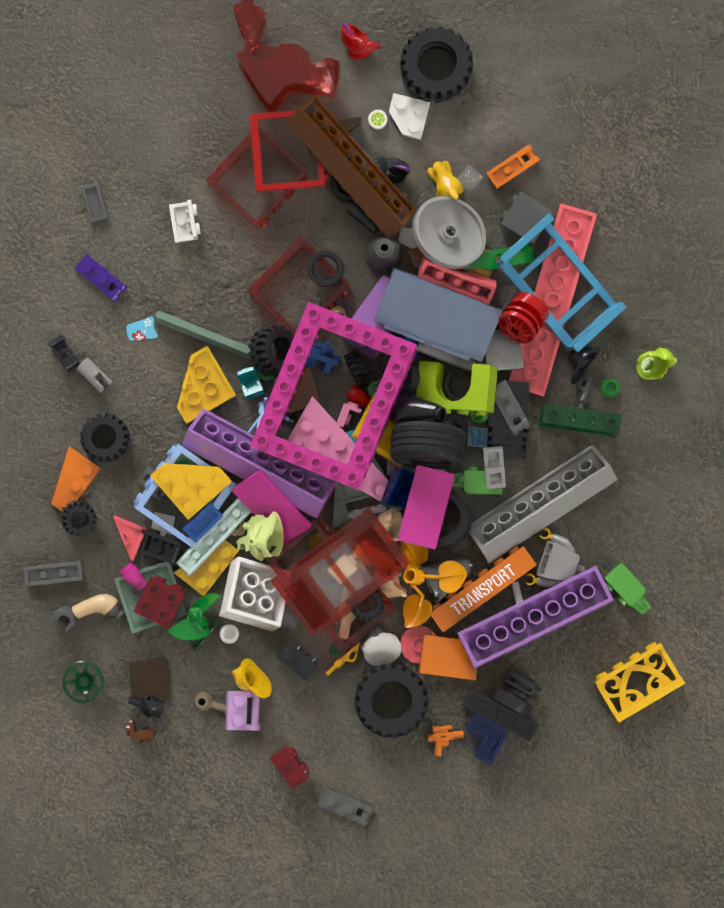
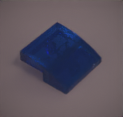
M394 466L381 502L406 510L415 471Z

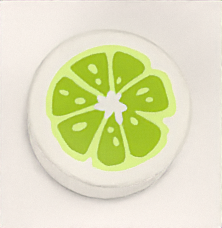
M374 110L369 114L368 123L373 129H382L387 124V115L382 110Z

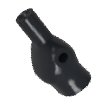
M150 695L145 696L143 699L130 696L128 704L139 706L140 711L148 718H160L165 701L157 700Z

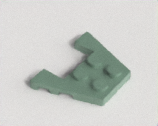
M373 458L372 463L386 477L375 458ZM337 482L334 495L333 527L340 526L349 521L346 503L372 496ZM393 488L386 500L388 510L391 508H396L397 511L406 509L401 498Z

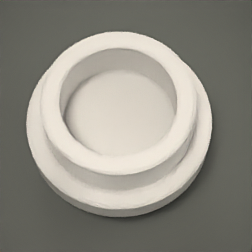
M225 625L220 630V638L227 644L234 643L239 637V631L234 625Z

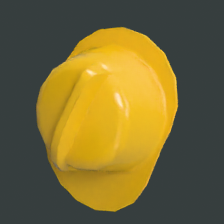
M244 659L241 662V666L233 670L232 676L241 690L252 691L256 696L263 699L270 696L272 687L269 678L251 659Z

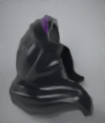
M381 156L374 161L393 184L403 182L411 171L409 165L399 158H385Z

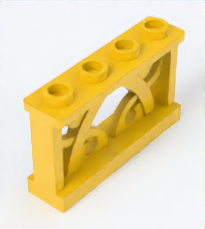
M653 642L645 647L646 651L643 653L636 652L629 656L630 660L623 664L621 661L612 666L613 670L606 673L604 671L596 676L597 680L594 681V684L616 722L623 721L685 684L661 643L656 644ZM652 654H658L662 658V664L658 669H654L657 665V660L654 663L649 661V657ZM643 659L644 665L635 664ZM666 664L675 679L670 680L661 672ZM624 670L621 678L616 676V674ZM632 671H642L651 674L646 685L648 695L644 696L641 692L633 689L626 690ZM657 677L658 679L654 682H658L659 686L652 688L651 682ZM611 679L615 680L616 683L611 688L619 689V693H608L605 689L606 682ZM634 693L637 698L632 702L630 701L631 696L626 697V694ZM619 697L621 707L619 712H617L610 698Z

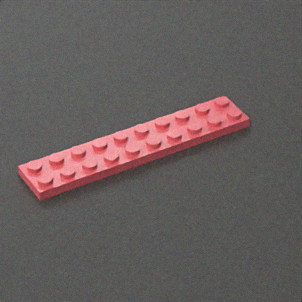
M560 203L554 228L583 262L597 214ZM551 237L549 240L548 247L554 243V240ZM559 247L544 259L534 292L545 303L549 312L557 321L569 311L580 272ZM546 324L539 329L533 341L522 344L524 368L512 369L509 381L529 382V393L542 397L545 395L560 341Z

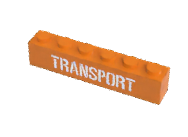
M518 546L514 547L508 552L510 556L505 559L500 557L493 562V568L489 571L487 568L477 574L479 578L473 582L471 579L462 585L463 589L460 592L450 593L446 596V602L443 604L438 602L432 606L430 616L442 632H445L537 565L524 546L521 548Z

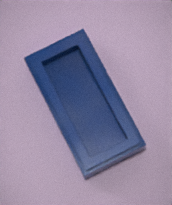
M208 502L182 530L196 543L223 515Z

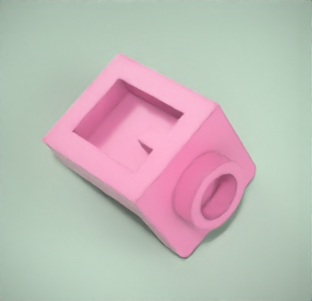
M350 401L348 404L344 403L337 424L341 428L344 427V424L348 425L352 416L348 414L349 411L361 414L360 405Z

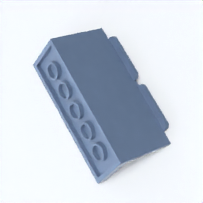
M392 266L390 271L391 278L374 321L384 324V328L465 360L471 361L472 358L482 362L502 310Z

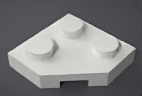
M393 93L389 114L402 136L421 140L430 102Z

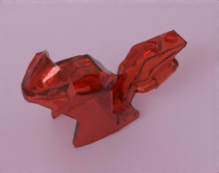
M241 0L240 4L237 3L233 7L236 21L244 41H246L243 52L235 53L241 62L238 65L269 112H275L291 93L325 96L329 99L336 96L340 80V62L338 60L326 58L313 65L308 53L298 44H280L279 47L264 45L261 43L267 23L264 17L266 14L260 6L256 7L253 4L254 0Z

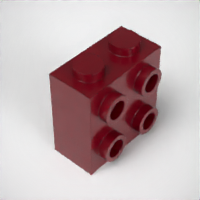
M156 575L155 578H149L133 612L166 628H170L187 593L183 592V587L177 584L170 586L165 583L166 579Z
M286 744L272 754L270 759L293 790L309 778L308 773L310 770L304 762L300 763L298 761V753L294 747L291 746L289 748Z

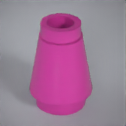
M131 562L119 572L122 575L121 578L138 591L147 584L137 566Z

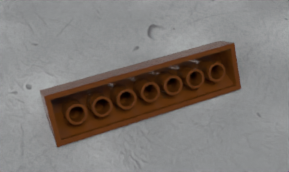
M316 95L311 97L285 121L289 125L290 130L296 133L302 140V143L311 150L315 158L326 167L329 174L334 176L340 183V186L349 193L354 202L364 210L367 217L372 219L387 238L404 226L416 212L413 205Z

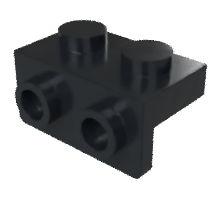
M152 528L149 531L142 529L141 533L145 534V538L139 553L175 565L182 546L181 542L176 541L177 537L167 533L165 537L161 536V531Z

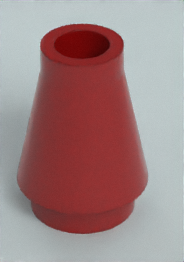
M355 384L346 394L350 402L367 408L372 399L361 386L358 387Z

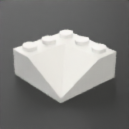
M238 556L230 563L219 616L269 631H275L281 627L292 572Z

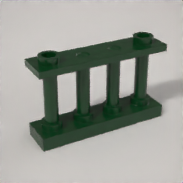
M545 403L544 407H541L539 426L615 437V434L620 432L622 415Z

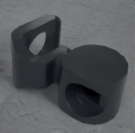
M63 334L48 344L50 348L58 351L61 356L59 361L68 373L81 364L75 353L69 351L66 347Z

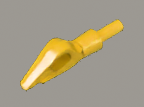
M360 641L341 658L336 660L334 665L325 673L329 676L337 668L340 669L346 662H355L358 656ZM356 652L354 658L350 659L351 653Z

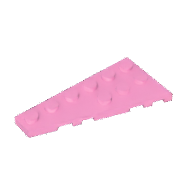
M313 396L287 440L344 464H348L355 446L352 439ZM371 463L361 491L385 504L394 486Z

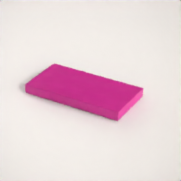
M417 465L398 541L436 550L455 474Z
M261 470L236 485L232 490L255 516L259 514L268 518L272 512L278 513L283 526V545L308 530L312 525Z

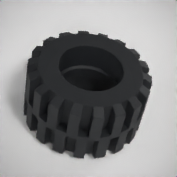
M283 325L261 328L259 331H256L254 336L250 338L251 343L248 344V348H250L248 355L251 356V364H255L254 368L260 370L261 374H279L295 333L292 334V330L290 328L286 329V326ZM272 344L276 347V358L272 352Z
M110 413L93 415L94 417L88 418L86 424L82 426V432L80 431V443L87 455L100 462H112L115 459H119L122 454L124 455L126 448L129 447L130 440L129 430L125 423ZM104 426L112 428L116 433L115 443L108 449H101L94 442L96 431Z

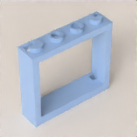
M177 443L176 446L173 445L168 450V458L165 462L161 461L156 470L164 463L174 464L181 453L200 466L210 465ZM150 477L144 485L146 487L144 492L136 496L133 507L190 547H193L195 542L188 535L185 536L143 507L158 486ZM231 482L210 503L218 510L236 484Z

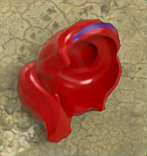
M343 23L341 27V41L347 48L349 58L361 60L368 57L375 49L379 50L381 48L378 42L368 40L366 37L367 33L361 32L354 25Z

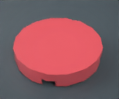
M420 625L407 629L402 635L400 642L402 653L410 662L420 664L423 635L436 636L430 628Z

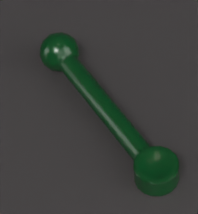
M219 619L214 620V625L210 628L208 636L216 627L221 625ZM207 637L200 639L197 644H194L192 646L193 651H198L200 645Z

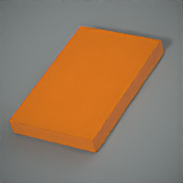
M423 635L418 673L476 680L477 668L473 670L460 639Z

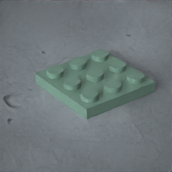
M162 562L139 570L146 582H148L150 577L155 578L158 575L166 579L165 583L170 586L177 584L170 563ZM121 577L115 578L114 580L132 634L160 625L133 612L144 588L138 591ZM183 602L174 619L187 615Z

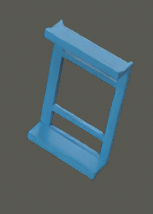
M548 213L508 249L495 264L519 292L535 295L523 278L557 247L563 251L593 289L558 321L549 312V317L545 324L567 351L575 350L579 352L615 319L626 306L623 302L615 303L552 226L551 222L554 218ZM545 229L554 240V243L518 274L508 261L538 233ZM598 294L608 308L576 338L572 339L563 329L562 325L594 295Z

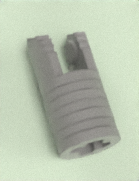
M88 357L76 368L100 393L104 390V387L95 379L96 377L107 385L112 383V380Z

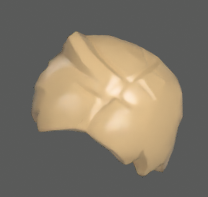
M396 508L380 513L375 520L376 532L382 541L391 543L398 541L403 518L401 517V512L397 511Z

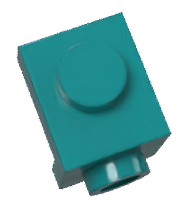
M254 366L244 368L236 373L246 400L264 394Z

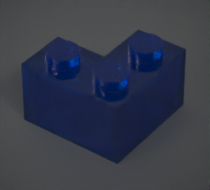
M473 712L465 729L482 738L473 756L492 765L509 730Z

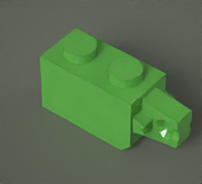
M468 467V470H464L462 473H454L455 477L452 486L463 488L466 494L502 495V488H486L485 471H479V467Z
M622 563L615 566L603 578L610 592L615 591L618 595L617 600L623 606L626 604L628 607L632 606L642 615L651 608L643 596L645 594L644 586Z

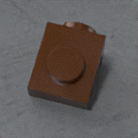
M135 719L129 720V724H126L127 736H130V740L139 739V743L151 742V738H155V729L136 731Z

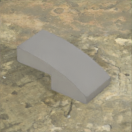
M503 447L483 448L486 488L506 487Z

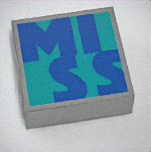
M469 427L467 446L486 448L488 428Z

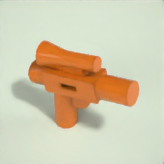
M432 725L433 734H428V742H435L434 756L442 757L443 746H447L449 740L464 738L463 730L448 732V730H452V725Z

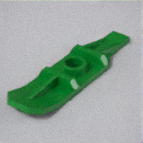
M526 244L508 262L512 266L532 263L535 259L533 247ZM511 247L486 251L475 262L463 269L482 268L488 271L500 269L495 264L496 256L501 257Z

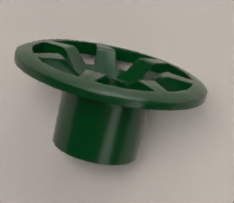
M89 661L73 663L66 669L62 679L64 692L71 700L78 703H89L97 699L102 693L105 683L104 675L100 668ZM85 664L81 673L74 669L77 665ZM88 665L94 667L98 673L93 675L89 673ZM71 670L75 675V680L66 681L67 674ZM99 675L101 679L100 687L95 685V678ZM66 684L75 685L76 688L72 695L67 690ZM88 690H98L95 696L89 698ZM79 691L84 692L85 700L75 698Z

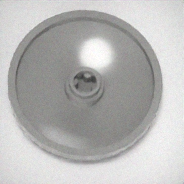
M450 196L434 197L426 201L414 216L412 224L414 240L424 256L433 263L449 269H460L471 265L482 254L486 244L484 224L478 213L460 199L455 200Z

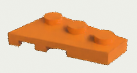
M69 446L51 504L63 512L62 509L67 507L66 504H72L74 500L77 502L101 468Z

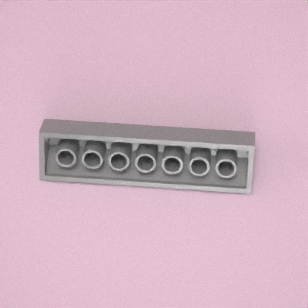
M592 444L472 522L468 534L487 562L491 563L617 481V478L610 464Z

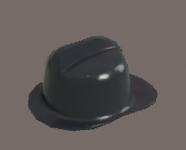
M585 345L579 352L571 350L568 356V364L574 371L571 384L574 385L584 374L588 366L596 359L600 352V347L593 349Z

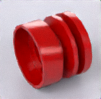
M519 292L513 297L508 307L499 317L498 324L508 338L517 343L527 344L533 341L539 329L547 321L549 310L545 303L537 296L527 292Z

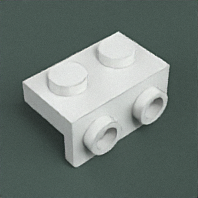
M187 200V202L169 205L175 243L198 240L197 234H201L199 223H195L194 216L198 215L196 204H192L191 200Z

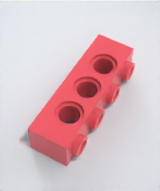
M426 256L423 257L418 269L419 278L488 305L496 290V280L470 270H464L463 268L449 269L441 267L430 261Z

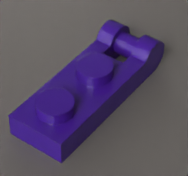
M87 254L74 268L114 302L119 299V294L128 288ZM112 284H115V289L113 291H110L108 288Z

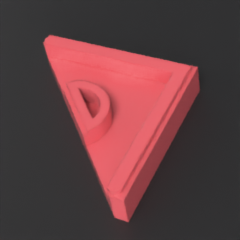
M114 515L113 519L130 560L134 562L145 536L141 531L142 529L147 531V528Z

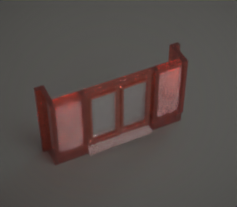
M368 507L363 513L283 572L274 576L270 581L309 634L314 636L406 569L411 562L372 509Z

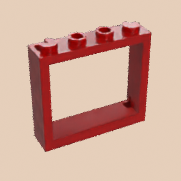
M297 110L249 114L257 193L325 187V182H329L328 171H324L323 164L317 160L319 180L264 185L258 121L290 118Z

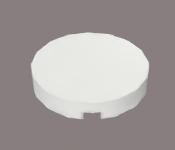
M379 633V636H372L365 642L363 647L366 661L373 666L394 662L402 651L400 641L391 633Z

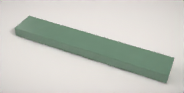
M157 311L155 316L156 323L251 360V356L248 355L250 348L247 345L162 311Z

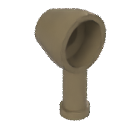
M199 692L195 695L193 703L196 709L206 711L212 708L226 714V705L213 701L209 693ZM200 698L205 699V705L199 704Z

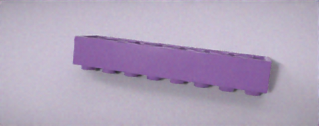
M202 409L188 428L181 446L244 480L261 470L296 508L318 518L331 496L337 481L250 447L254 435L206 409Z
M594 566L457 634L474 670L610 604L613 598L597 566Z

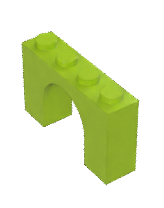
M419 361L420 382L417 387V396L441 405L446 409V414H451V411H457V414L469 415V412H475L477 416H486L487 413H494L498 367L488 364H473L471 385L468 393L460 400L450 401L443 391L445 364Z

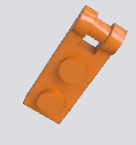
M530 144L486 173L496 190L540 161L539 157L535 156L532 152L533 148ZM524 155L529 159L526 163L522 159Z

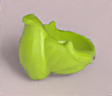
M659 347L655 351H648L639 356L635 372L643 380L662 379L668 368L676 364L677 359L669 350Z

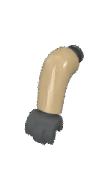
M99 594L72 606V608L69 606L59 607L54 611L52 620L58 621L60 616H67L70 621L65 625V630L69 631L74 625L75 618L79 619L93 613H102L103 615L107 613L109 616H113V620L116 621L124 613V610L119 609L118 599L114 596Z

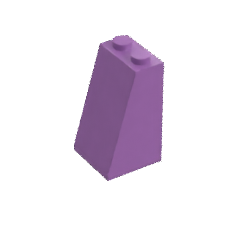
M383 275L351 319L392 335L393 331L384 328V324L374 321L391 278L390 276L387 278ZM343 337V340L374 361L380 353L376 349L367 348L358 342L347 340Z

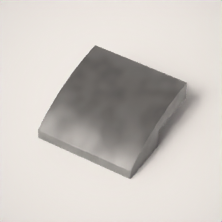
M501 329L495 330L484 356V364L496 366L498 370L524 368L522 343L511 340Z

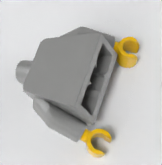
M543 528L549 535L547 537L540 535V538L544 541L547 540L536 574L539 577L536 578L534 574H527V576H532L534 580L532 583H525L527 585L537 583L538 586L551 588L574 577V575L584 572L585 567L578 564L580 556L575 553V548L568 539L555 533L551 534L548 528Z

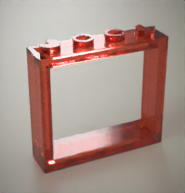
M259 127L260 138L299 173L292 182L307 181L308 170ZM250 132L206 179V183L252 226L258 229L259 227L263 228L270 219L268 217L272 213L276 214L283 206L281 203L285 199L289 200L295 194V191H283L256 220L217 185L252 147Z
M300 236L248 289V292L281 325L286 326V329L290 328L292 330V334L296 333V330L259 292L303 248L311 256L318 252L303 236ZM325 258L319 259L317 262L334 277L337 270ZM343 276L339 281L342 286L321 307L331 310L337 305L335 301L340 296L344 298L350 292L349 287L351 284Z

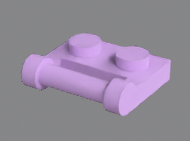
M227 691L225 730H261V725L259 724L260 698L252 691ZM247 697H252L251 724H246Z

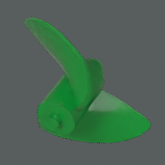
M211 593L198 599L189 609L188 618L170 627L168 633L177 639L187 641L200 640L207 637L210 633L209 621L203 613L220 599V595Z

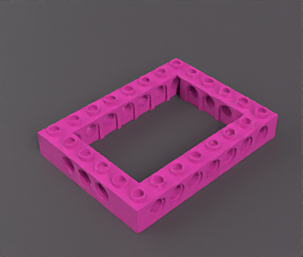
M308 302L250 447L360 491L418 349L417 344ZM320 328L325 329L329 333L338 334L347 340L358 342L367 348L376 349L385 355H391L348 464L277 437L279 429L281 430L283 427L281 424L285 414L289 412L290 408L288 407L293 394L297 392L296 387L299 379L304 374L303 369L307 359L312 355L310 352L315 339L318 340L319 336L317 335Z

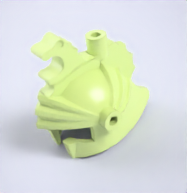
M272 512L268 518L259 514L251 516L248 523L245 522L243 524V529L247 530V535L236 541L237 549L250 551L251 555L260 561H263L265 557L279 556L283 547L284 534L278 513ZM275 546V550L270 554L271 547Z

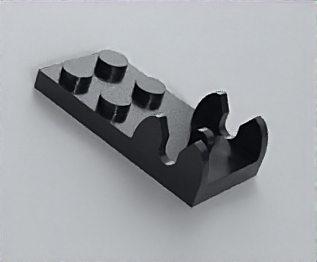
M507 381L528 420L529 382ZM495 401L494 413H489L488 447L502 446L503 458L526 459V428L519 431L520 434L514 436ZM520 417L513 419L515 425L522 422Z

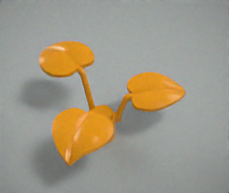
M401 541V559L406 568L403 578L419 594L409 596L403 606L405 627L414 628L424 624L432 612L431 602L424 600V594L416 585L422 584L425 578L439 579V587L442 591L454 593L463 585L467 572L460 563L445 561L439 566V575L424 574L419 569L422 567L421 564L425 563L428 559V548Z

